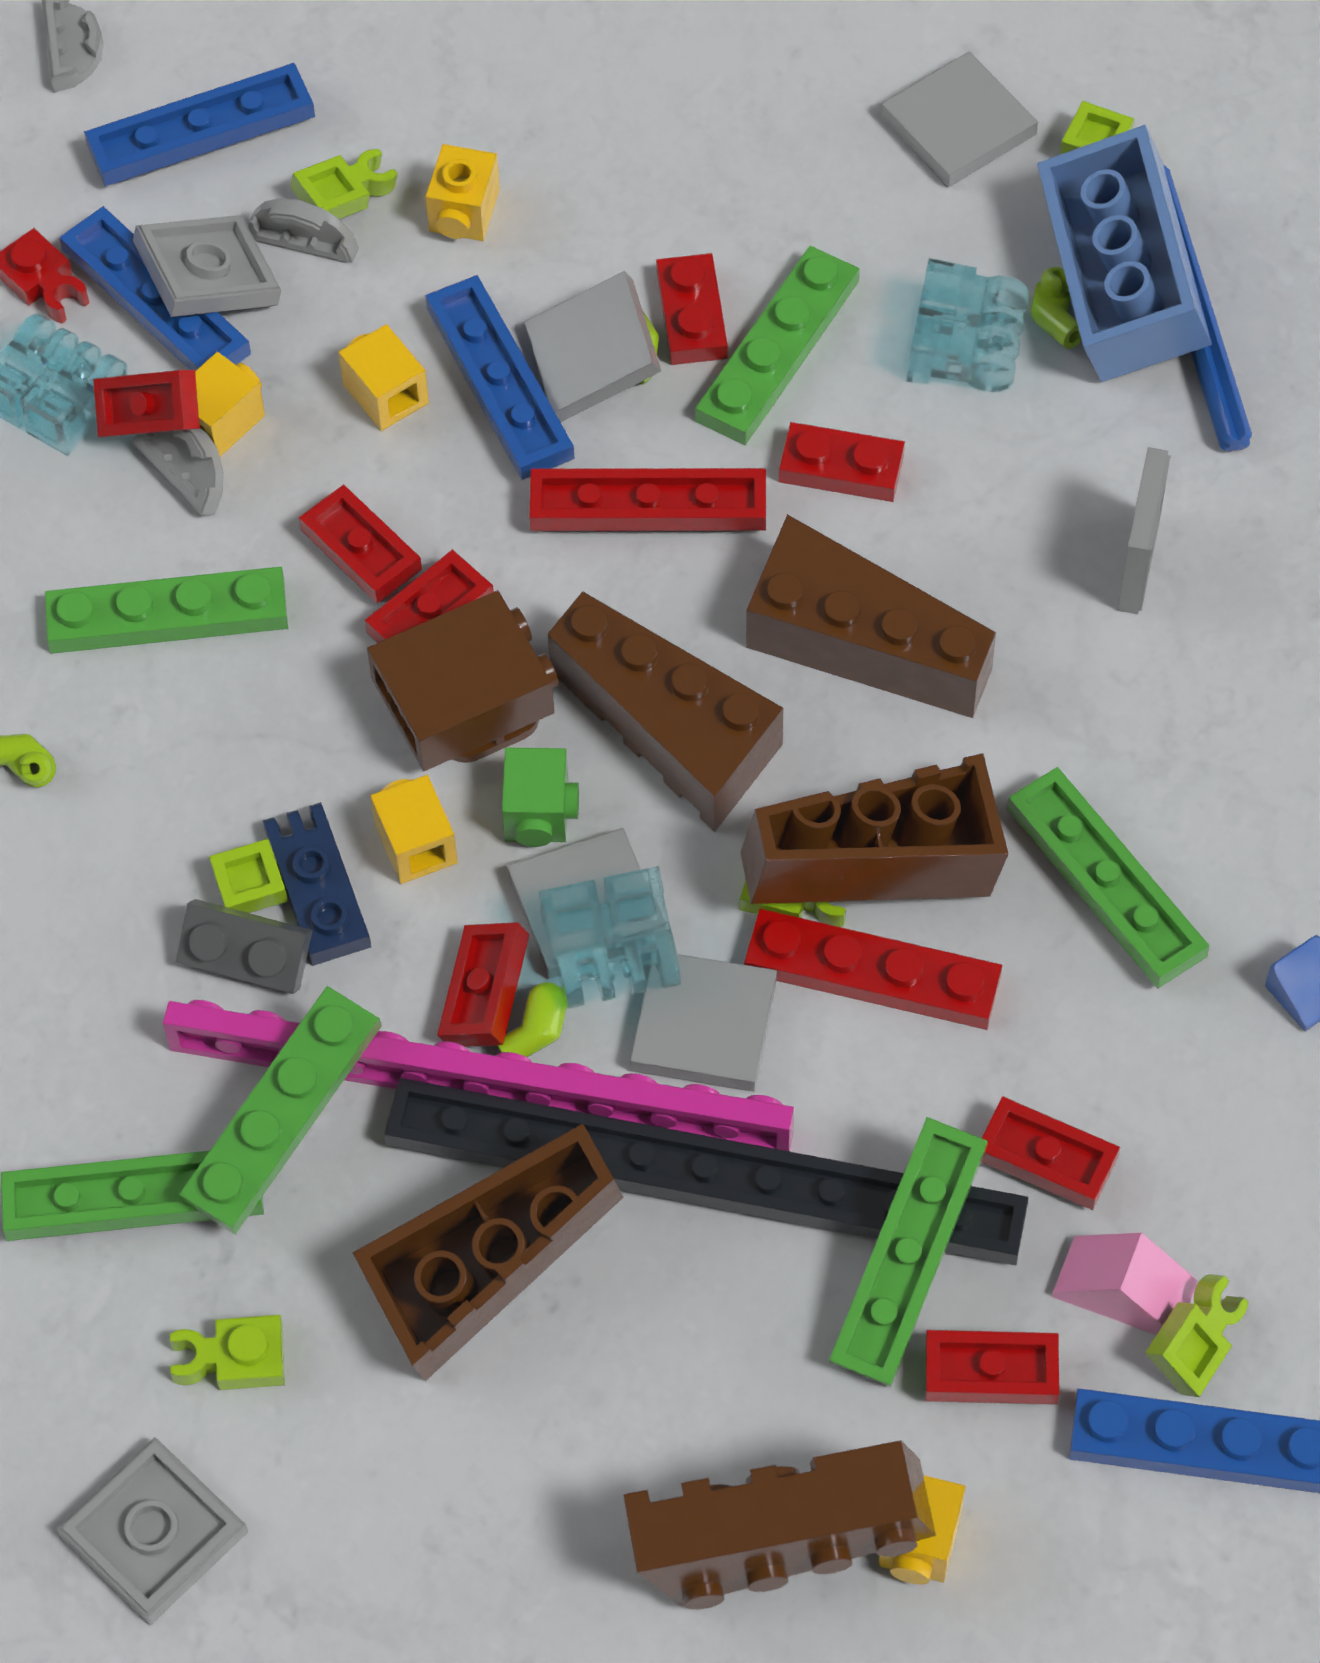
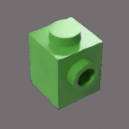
M505 747L502 799L505 842H518L529 847L545 846L550 842H566L567 819H578L579 782H568L566 748Z

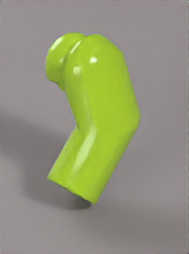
M1050 267L1043 271L1041 281L1037 282L1031 305V317L1039 327L1063 347L1072 349L1081 342V336L1077 320L1068 313L1071 296L1064 269Z
M30 734L0 735V766L6 765L30 787L46 786L52 781L56 774L54 757Z
M543 982L530 990L526 1000L522 1025L505 1035L503 1045H497L501 1053L512 1052L528 1058L560 1038L567 1009V999L564 991L558 985Z

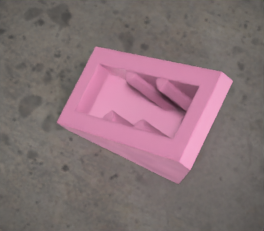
M1143 1233L1074 1236L1052 1297L1157 1335L1178 1302H1191L1198 1280Z

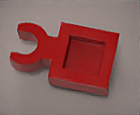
M32 228L0 251V280L28 306L42 297L49 317L55 322L62 324L67 320L64 306L60 303L62 299L74 298L84 307L90 304L85 284L79 278L71 276L70 261L35 228Z

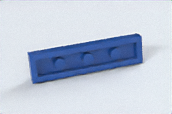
M294 62L84 131L88 149L104 186H108L314 118L315 111L313 101Z
M104 206L59 237L62 251L189 370L196 371L217 351L235 365L251 355L249 340L218 312L170 316L133 242L134 234Z
M478 275L425 295L426 307L520 479L524 480L531 477V469H551L574 460V445Z
M1078 1388L1069 1460L1320 1493V1420Z

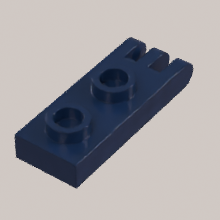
M321 802L309 806V814L314 827L308 829L304 828L298 809L287 812L286 818L292 834L281 837V830L275 817L262 820L299 927L313 930L308 950L312 966L371 948L366 924Z

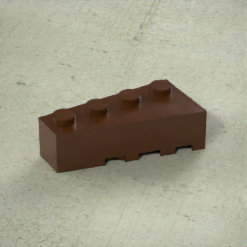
M787 514L746 610V648L973 718L992 671L996 638L995 631Z
M583 591L548 633L549 659L558 679L601 721L606 720L623 736V743L638 758L643 756L663 775V782L679 798L684 796L700 812V819L716 832L783 745L784 708Z
M983 753L964 757L961 765L939 770L937 764L916 769L912 777L883 784L881 778L858 784L856 791L833 796L829 791L757 808L754 811L740 852L751 904L990 897L1009 854Z
M581 1124L352 1253L411 1365L426 1381L624 1197L584 1124Z
M902 1440L813 1457L810 1461L811 1471L800 1473L795 1467L771 1465L750 1469L751 1475L747 1477L746 1484L710 1485L709 1478L681 1483L683 1496L650 1502L648 1490L623 1494L636 1571L681 1607L685 1606L687 1609L699 1610L717 1606L725 1600V1594L746 1588L753 1592H766L781 1588L788 1583V1577L811 1570L816 1574L837 1573L851 1567L853 1564L852 1559L877 1552L880 1556H897L908 1553L917 1547V1541L936 1536L920 1459Z

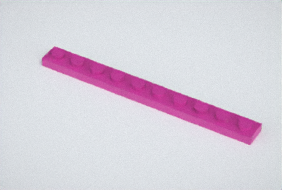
M192 1000L188 1004L169 1001L163 1020V1027L170 1051L263 1067H270L300 1024L298 1022L286 1021L278 1014L264 1010H255L249 1014L223 1010L219 1005L205 1000ZM388 1031L377 1032L345 1078V1081L392 1089L397 1088L399 1078L785 1151H790L793 1137L794 1107L783 1105L779 1100L770 1096L751 1095L745 1099L722 1095L717 1090L701 1084H689L681 1088L657 1084L652 1078L641 1074L629 1073L621 1077L598 1074L592 1069L577 1063H563L558 1067L533 1063L529 1058L512 1052H502L496 1056L470 1052L466 1047L453 1042H438L434 1046L410 1042L405 1037Z

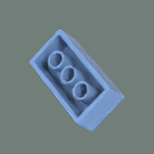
M1146 124L1038 162L1037 166L1083 348L1101 382L1212 345L1163 162Z

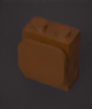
M499 590L367 647L371 679L423 772L451 759L462 763L482 759L528 738L537 729L540 719L554 714L553 689L559 686L555 669L545 653L538 656L535 654L529 643L532 640V635L523 613L518 607L510 610Z

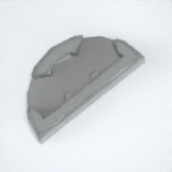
M42 0L53 91L56 93L75 87L92 75L102 58L103 38L97 19L91 11L87 10L86 12L83 8L70 4L69 0Z
M278 198L264 201L254 210L248 224L253 238L257 241L347 263H353L359 248L353 233L340 219L321 207L301 200Z
M200 428L137 434L131 442L200 515H215L223 493V468L218 449L207 432Z

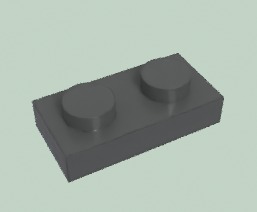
M194 899L187 903L175 963L294 994L301 987L313 930Z

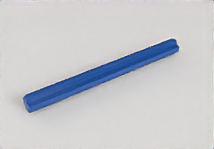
M1163 165L1212 343L1210 346L1192 351L1191 355L1220 448L1225 452L1244 450L1250 445L1251 428L1170 169Z

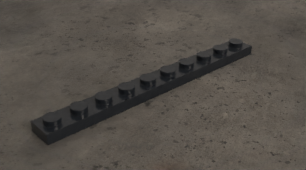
M399 1078L384 1133L387 1146L504 1168L579 1125L584 1124L620 1190L874 1239L879 1237L904 1174ZM971 1186L945 1252L1016 1266L1029 1197Z

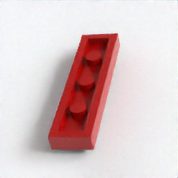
M766 468L531 469L530 531H766Z
M760 908L744 960V965L777 970V981L984 1030H987L1003 966L994 962Z

